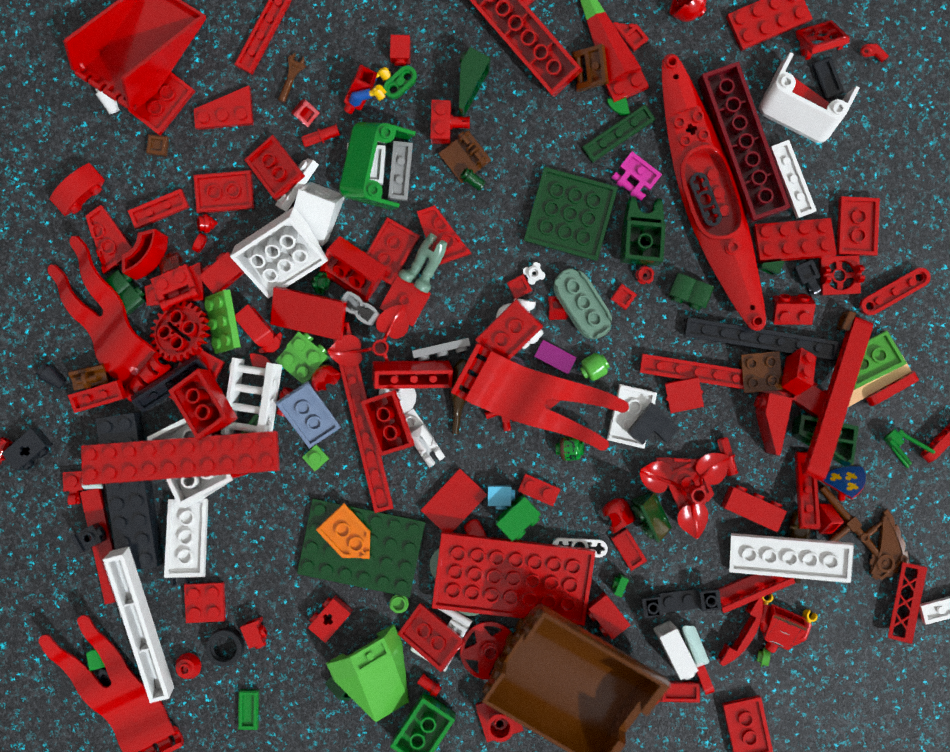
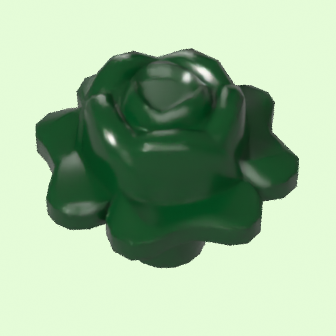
M319 271L310 281L316 294L323 295L330 287V279L325 272Z

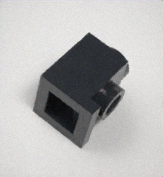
M99 523L93 524L71 536L79 553L85 552L107 540L105 537L106 532Z

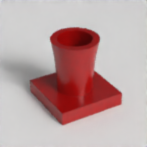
M482 701L475 703L487 742L493 740L504 742L512 734L524 731L521 724Z

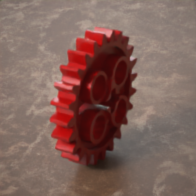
M183 301V303L175 304L170 309L163 311V314H157L159 320H153L156 326L150 328L154 331L150 337L154 339L151 344L155 346L154 349L163 359L177 363V361L183 363L185 359L191 358V354L197 355L196 351L198 349L203 351L201 344H207L204 338L210 336L206 333V330H209L210 327L206 325L209 322V319L205 318L207 314L200 307L191 302ZM171 322V323H172L174 326H176L182 333H184V334L187 335L189 338H191V341L189 342V340H188L187 338L181 336V333H179L177 330L173 329V328L169 325V323Z

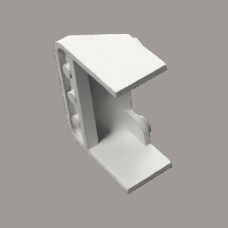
M790 52L777 69L759 105V111L764 117L815 143H823L831 136L847 114L860 87H854L844 96L843 100H833L829 103L827 109H824L792 92L796 81L792 74L785 71L794 55Z

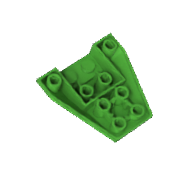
M394 624L377 633L378 638L359 650L348 656L342 653L326 663L333 680L375 722L409 702L402 640Z

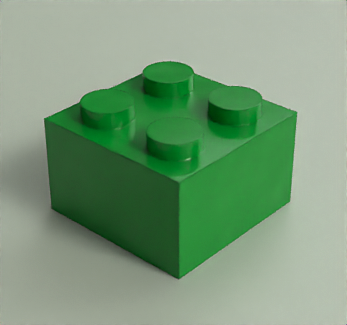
M522 493L495 521L496 525L511 541L515 538L519 540L526 533L524 530L529 525L532 527L540 520L539 515L541 513Z

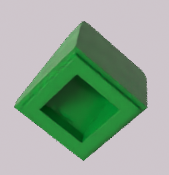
M95 648L86 652L89 671L105 667Z

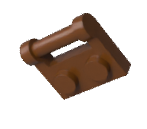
M603 44L572 52V58L582 70V59L584 57L588 81H584V72L582 71L576 77L577 84L575 87L577 92L609 84L605 46Z

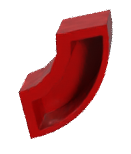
M88 163L66 177L53 191L49 199L64 216L70 213L75 214L81 210L82 205L91 196L101 192L105 179Z
M156 229L139 232L134 246L127 253L122 254V273L135 280L149 275L163 259L167 251L168 237Z

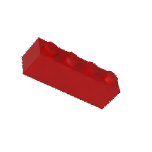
M373 361L372 380L374 389L452 388L453 369L450 361Z

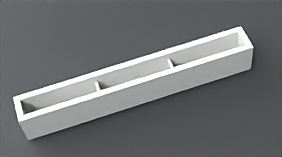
M130 547L112 550L103 561L149 702L169 699L174 689L173 681Z

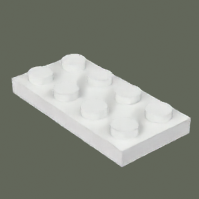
M168 499L164 578L205 577L208 499H202L187 508L179 507L175 499Z

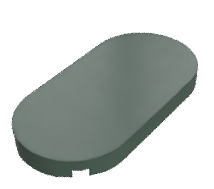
M570 268L558 274L554 281V293L577 330L589 339H599L606 335L611 328L612 316L589 278L583 272Z

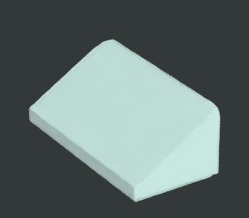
M683 626L681 632L696 667L708 664V657L695 626Z

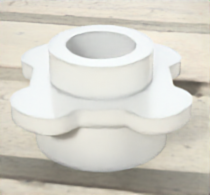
M538 262L533 263L529 268L525 267L523 269V274L527 276L528 283L531 285L535 284L539 279L543 280L545 278V273L541 271Z

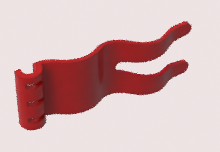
M72 236L69 242L78 257L81 278L88 292L103 309V315L99 316L75 295L68 277L56 264L49 265L48 274L57 284L61 301L66 310L90 335L99 364H104L106 372L117 380L121 379L122 384L125 386L124 390L127 399L131 401V396L134 395L132 390L137 393L165 375L172 367L169 364H161L158 360L161 355L135 333L129 324L126 309L120 296L97 272L87 245L79 236Z
M478 343L451 390L452 394L489 412L522 424L575 438L601 451L609 447V442L577 422L545 407L546 401L555 399L612 409L621 413H625L629 409L628 402L613 394L529 369L482 347ZM477 353L487 358L486 362L476 358ZM470 369L479 375L475 378L467 373ZM460 385H462L470 391L467 394L459 390L458 388L460 387Z
M81 615L77 619V623L83 636L95 648L102 659L111 680V685L103 686L81 660L61 648L49 634H44L39 638V644L44 653L68 675L84 702L110 724L122 752H157L154 743H157L159 752H172L184 745L182 733L176 726H172L162 701L149 702L144 683L135 676L119 650L96 628L88 615ZM170 735H173V737H174V739H175V744H174V745H173V742H172V739H171Z

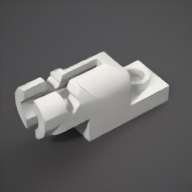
M413 408L405 414V418L415 444L414 446L430 468L435 464L430 456L431 451H434L439 460H442L445 455Z

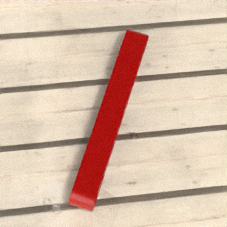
M855 316L850 330L845 333L803 465L802 474L820 481L826 478L873 329V323Z

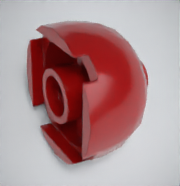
M673 0L669 13L679 21H693L705 13L707 0Z

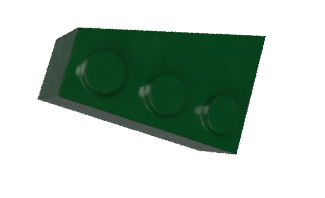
M805 415L794 417L791 436L810 446L818 418ZM845 423L842 425L832 459L843 466L854 464L859 426Z

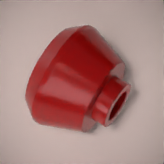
M182 654L176 660L175 670L181 678L193 679L201 671V661L195 654Z

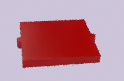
M698 376L665 383L666 400L669 403L670 413L704 407L703 390L700 387Z

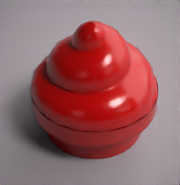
M202 214V216L197 217L198 231H203V233H209L218 224L208 214Z

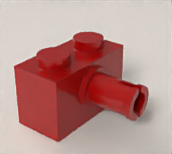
M432 100L431 144H450L452 128L470 129V116L462 117L451 114V100Z

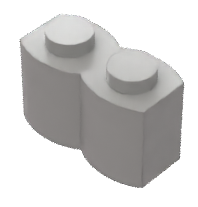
M348 291L341 299V301L347 302L346 311L355 315L358 320L368 326L375 324L380 313L373 306L364 303L360 297Z

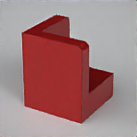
M819 504L820 529L817 531L820 534H833L844 521L831 504Z

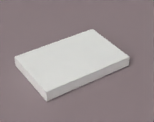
M619 384L616 396L628 402L629 409L625 413L613 410L606 440L645 448L646 442L640 445L627 431L649 403L655 404L657 393Z

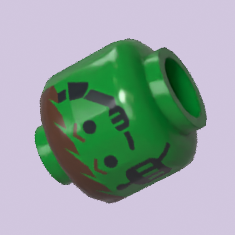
M562 436L559 443H556V454L560 455L563 461L579 460L581 455H584V443L569 436Z

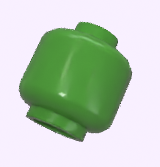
M594 353L581 361L582 368H580V371L585 379L588 377L591 381H596L608 373L607 368L610 366L603 354Z

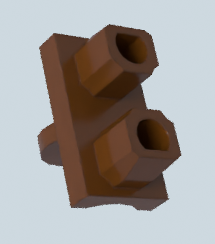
M104 364L68 372L74 390L90 388L109 382Z

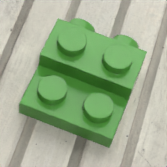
M298 332L287 344V348L276 359V362L304 384L311 380L314 371L323 366L330 356L326 354L328 350L321 344L317 346L312 342L314 338L310 334Z

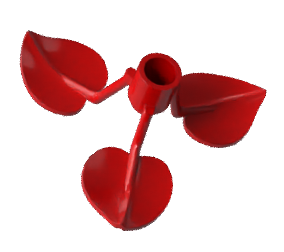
M392 306L379 315L376 328L379 332L385 333L382 340L375 341L372 347L361 349V341L356 336L344 335L342 340H336L328 349V354L335 362L346 367H354L360 364L362 361L361 353L373 351L376 356H383L385 361H389L386 354L388 351V344L386 342L388 335L393 339H399L407 333L409 328V321L404 306Z
M708 453L700 457L695 465L696 471L701 474L699 486L691 485L685 488L669 480L672 476V469L664 461H653L642 467L639 471L640 479L647 489L655 493L666 491L668 483L686 492L687 497L692 502L690 506H683L679 510L677 522L685 532L698 539L708 521V510L702 504L707 498L703 479L710 485L720 483L726 476L730 457L722 453Z

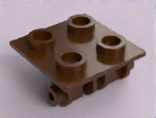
M469 130L465 133H460L458 139L438 153L461 184L463 181L460 175L465 168L472 169L475 174L492 161Z
M780 351L741 355V360L738 363L739 368H742L744 393L783 390L781 387Z

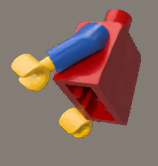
M361 64L359 65L343 101L346 104L344 110L347 113L354 114L356 109L362 110L366 100L371 99L374 95L378 100L385 98L384 94L387 93L381 85H377L374 88L373 86L379 76L383 81L391 77L388 68L383 67L378 72H375Z

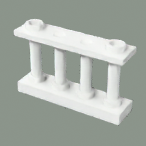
M232 358L229 365L230 375L226 398L236 415L237 411L254 413L259 415L257 426L238 423L235 420L222 429L221 434H234V430L251 433L273 431L282 365L267 363L265 368L244 365L245 359ZM243 373L264 376L263 387L241 384ZM240 392L261 395V405L253 406L238 403Z

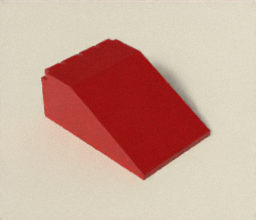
M117 0L64 39L71 70L75 71L77 77L88 82V84L100 92L103 91V94L117 101L128 110H131L133 107L137 109L158 92L205 22L206 15L182 0Z

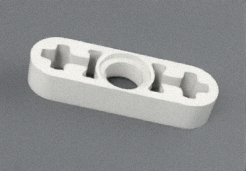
M558 537L552 542V544L558 545L559 541H562L563 545H569L568 541H572L571 547H574L577 542H582L585 548H588L587 542H591L590 546L596 547L597 543H600V546L604 548L600 550V553L596 551L595 557H603L608 550L606 543L600 539Z

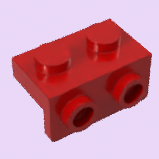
M780 294L779 296H773L772 300L775 306L772 322L774 325H812L816 304L811 296L807 294H799L798 296Z

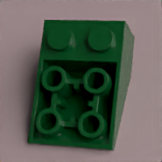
M650 491L631 500L633 503L631 509L635 517L641 520L639 526L643 534H646L650 540L653 539L658 543L672 527L656 493Z

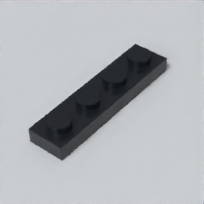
M194 355L132 395L131 401L144 413L169 397L170 393L168 390L195 370H208V368L197 355Z

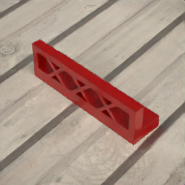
M902 562L887 638L912 644L927 572L926 566ZM906 567L916 569L914 579L910 581L905 576ZM909 585L912 589L910 598L905 600L901 595V590ZM905 604L908 607L907 615L901 619L897 614V610ZM900 623L904 626L902 637L893 635L894 627Z
M750 574L717 588L720 592L722 608L720 610L723 613L729 612L795 584V580L789 577Z

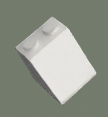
M309 182L298 190L294 208L305 219L319 245L323 246L329 240L345 197L339 192Z

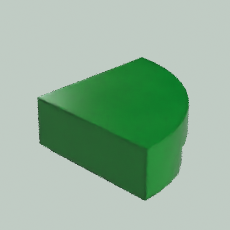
M612 98L607 99L608 107L621 116H628L630 114L626 98L614 102Z

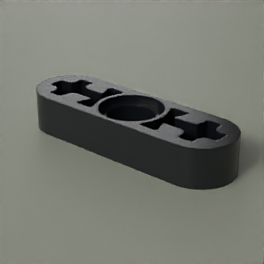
M697 172L691 176L689 185L704 223L707 226H716L721 222L722 214L707 176L702 172ZM696 176L699 179L703 178L704 181L701 183L702 188L707 187L708 190L697 194L696 191L700 190L699 185H694L693 183L696 180ZM708 194L711 197V202L708 205H703L700 202L701 195ZM714 205L715 208L711 209L713 215L717 214L715 223L712 220L708 221L707 218L710 216L709 211L704 212L703 209Z

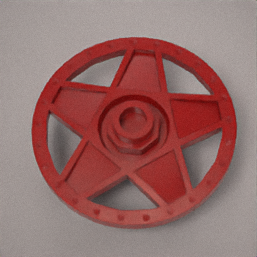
M494 621L481 622L471 627L463 637L465 642L460 647L461 661L466 670L477 678L488 680L494 663L504 650L506 638L511 631L504 625ZM485 626H494L502 630L491 636L485 629ZM475 632L476 643L465 648L468 638ZM466 659L478 661V672L468 665Z

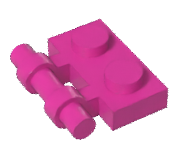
M632 151L619 167L625 172L623 176L615 172L612 179L617 182L616 184L619 187L623 186L630 192V195L642 201L646 194L640 191L644 186L650 191L662 174ZM629 176L638 182L636 187L627 181Z

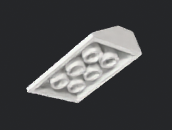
M294 207L235 245L230 255L234 262L267 298L273 296V287L286 288L328 261L309 225Z
M182 419L148 436L147 439L151 441L195 436L186 420ZM217 475L166 480L178 506L187 508L214 493L233 479L231 475Z

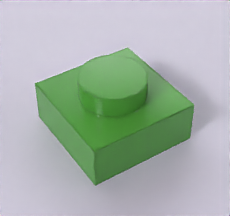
M318 444L302 457L314 471H317L330 459Z

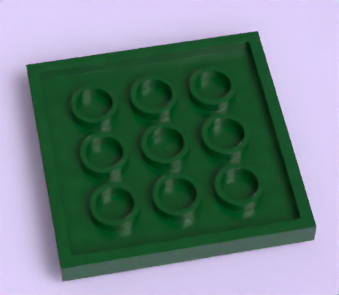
M544 167L524 242L597 262L618 187Z

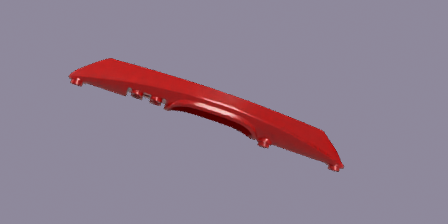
M668 54L662 61L665 117L674 172L687 217L707 261L735 309L750 329L755 331L762 330L766 325L763 293L750 230L733 173L715 129L686 69L678 56ZM697 172H702L707 176L722 214V220L716 226L711 227L704 223L689 185L691 176ZM696 176V180L693 182L694 185H699L700 190L696 191L697 194L708 190L707 187L702 188L701 183L704 180L703 178L699 179L698 176ZM703 194L700 197V202L703 205H708L711 202V197L708 194ZM714 205L703 209L704 212L709 211L710 216L707 218L708 221L712 220L715 223L717 214L713 215L711 209L715 208Z

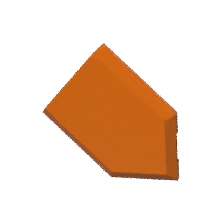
M343 503L316 531L342 558L370 559L371 531Z

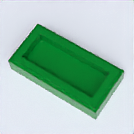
M240 689L238 730H258L259 689Z

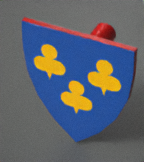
M841 467L828 472L826 478L821 482L838 491L837 499L844 501L846 496L853 499L863 490L866 474L863 467Z

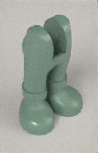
M432 233L421 244L415 260L411 264L412 267L408 270L402 269L398 274L401 279L409 283H415L414 286L425 293H428L431 289L430 278L433 277L447 247V242L441 240L434 252L431 251L437 239V236ZM429 258L426 267L422 271V275L418 278L419 272L422 270L424 263Z

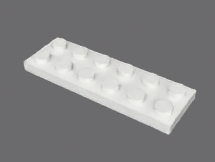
M731 533L729 572L851 583L853 543Z

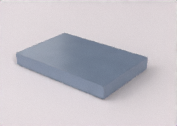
M309 381L276 402L278 408L309 449L341 428L339 422Z

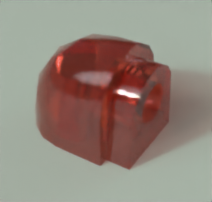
M170 252L165 255L159 264L160 274L185 265L180 254Z

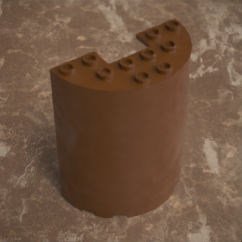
M538 604L529 611L524 619L520 618L518 620L514 633L510 632L505 641L507 644L500 657L496 659L489 681L484 684L481 692L484 693L483 703L567 752H621L626 745V731L640 713L647 716L650 714L669 689L670 684L668 679L662 674L545 605Z

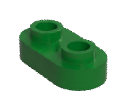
M403 66L391 76L383 86L387 92L385 94L386 97L395 100L410 89L417 81L415 69L411 66ZM410 75L411 79L405 80L404 77ZM396 88L397 91L395 93L390 92V89Z

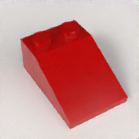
M759 393V396L755 398V413L766 453L781 456L793 400L791 397L772 393Z

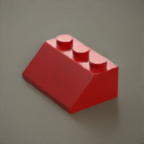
M341 236L327 249L325 255L328 261L321 265L320 268L321 272L327 273V277L348 292L356 294L364 303L369 301L387 270V267L382 263L376 261Z
M197 369L168 390L197 440L224 429L238 419L210 370Z
M396 390L361 401L380 456L415 445Z

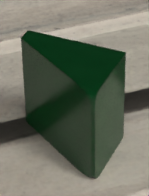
M785 261L762 263L757 267L759 270L774 276L780 273Z

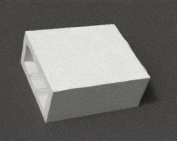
M669 620L653 628L673 670L680 680L692 678L698 672V669L675 625Z

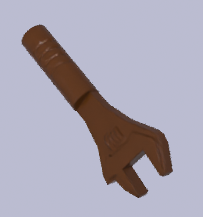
M296 53L288 57L289 72L278 98V101L282 103L286 102L297 74L306 68L304 57L300 63L294 60L297 55Z

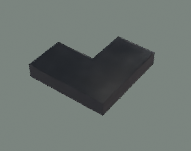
M649 403L627 433L640 445H643L653 431L664 442H668L679 427L653 403Z

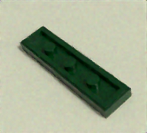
M644 104L582 146V149L591 163H594L653 123L656 119L646 104Z

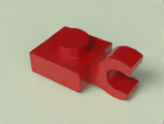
M82 471L63 472V492L69 491L68 505L81 504L80 490H85L81 486Z

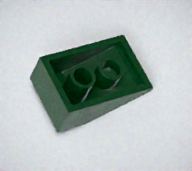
M472 47L467 52L464 51L459 60L461 63L459 67V116L465 117L490 71L491 58Z

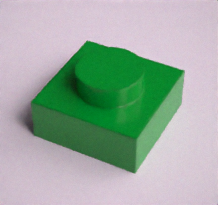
M620 573L618 577L613 579L611 588H613L612 592L614 595L622 598L629 579Z

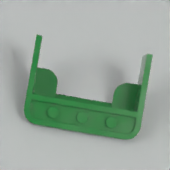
M356 123L351 130L339 184L340 194L347 199L388 210L399 208V203L381 199L382 186L377 181L370 180L378 142L390 143L394 137L409 140L415 136L416 132L388 123Z

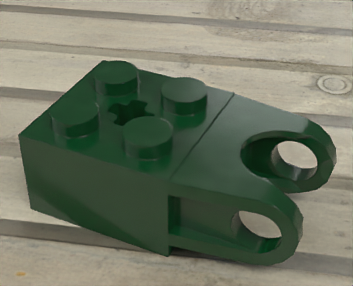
M630 195L622 225L620 263L658 266L663 262L666 224H664L663 202L661 198H656L651 213H643L638 208L636 197Z

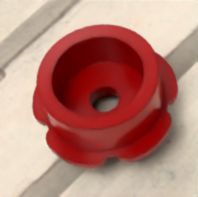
M641 266L636 271L635 276L640 284H649L654 279V271L648 266Z

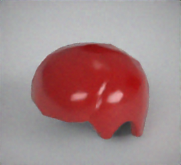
M330 365L320 366L312 375L311 386L317 392L326 390L327 384L335 385L338 382L341 373Z

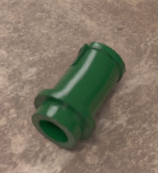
M465 168L460 175L463 182L469 183L477 191H480L485 184V181L474 174L472 169Z

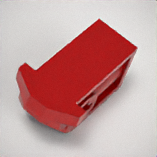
M246 305L235 315L236 321L258 346H261L258 350L260 353H272L280 348L283 334L281 332L276 334L253 306Z

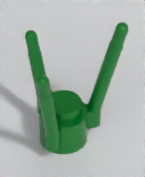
M893 429L883 438L906 468H909L912 462L900 449V446L905 442L903 437L926 451L935 454V450L907 435L902 429L899 432Z

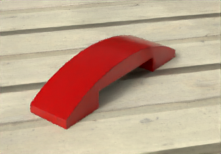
M762 598L752 601L747 605L745 611L751 615L733 646L725 643L716 660L722 666L729 664L740 656L753 640L762 618Z

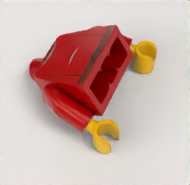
M769 594L768 600L762 597L763 613L759 627L763 633L764 640L767 641L765 648L768 651L775 653L778 647L790 650L794 645L796 646L807 640L812 627L811 622L816 621L818 618L816 613H812L809 618L811 611L806 609L803 611L802 616L774 604L769 606L768 604L773 600L772 594Z

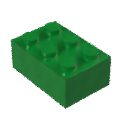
M423 692L396 732L390 747L397 752H434L454 723L456 712L426 692Z

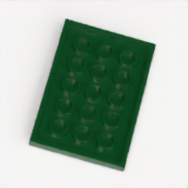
M313 498L297 574L410 597L426 521L384 512L375 513L374 510L347 505L371 531L370 559L342 558L316 531L342 504Z

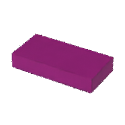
M542 340L534 355L535 358L567 375L577 358L545 340Z

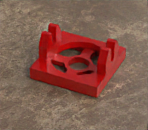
M832 20L796 31V38L800 41L801 55L805 56V60L811 59L812 54L835 47L837 50H841L845 44L849 43V36ZM815 40L823 41V42L818 43V44H813V43H812V41H815Z
M859 255L819 258L821 296L861 293V283L865 280V275H862V272L865 270V267L860 265ZM835 262L836 269L830 273L831 268L829 266ZM842 262L849 264L853 272H846L842 268ZM837 270L844 273L842 281H837L834 277V273ZM847 278H854L852 284L843 289V282ZM831 280L836 283V289L829 285Z

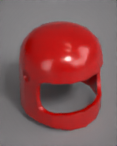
M616 498L603 506L602 514L603 516H609L612 523L609 529L612 534L636 520L625 499Z

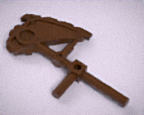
M822 485L819 488L844 519V526L834 533L828 541H839L849 531L855 532L857 539L863 542L872 553L870 555L871 559H869V564H871L869 573L872 574V578L876 580H883L887 576L890 578L894 573L898 572V567L902 562L909 563L907 550L905 551V541L901 537V531L898 525L895 524L894 517L888 509L882 512L883 515L880 522L875 526L872 525L864 532L860 528L862 524L859 520L846 511L826 485ZM880 527L878 546L876 547L870 540V536L878 531Z

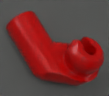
M865 44L860 49L862 56H875L881 63L889 56L878 44Z

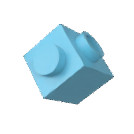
M488 485V506H496L495 509L504 510L507 509V506H511V501H515V490H511V485Z

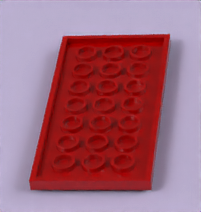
M441 531L432 608L524 619L532 608L538 604H543L575 624L585 625L596 551L595 549L520 540L511 541L510 539Z

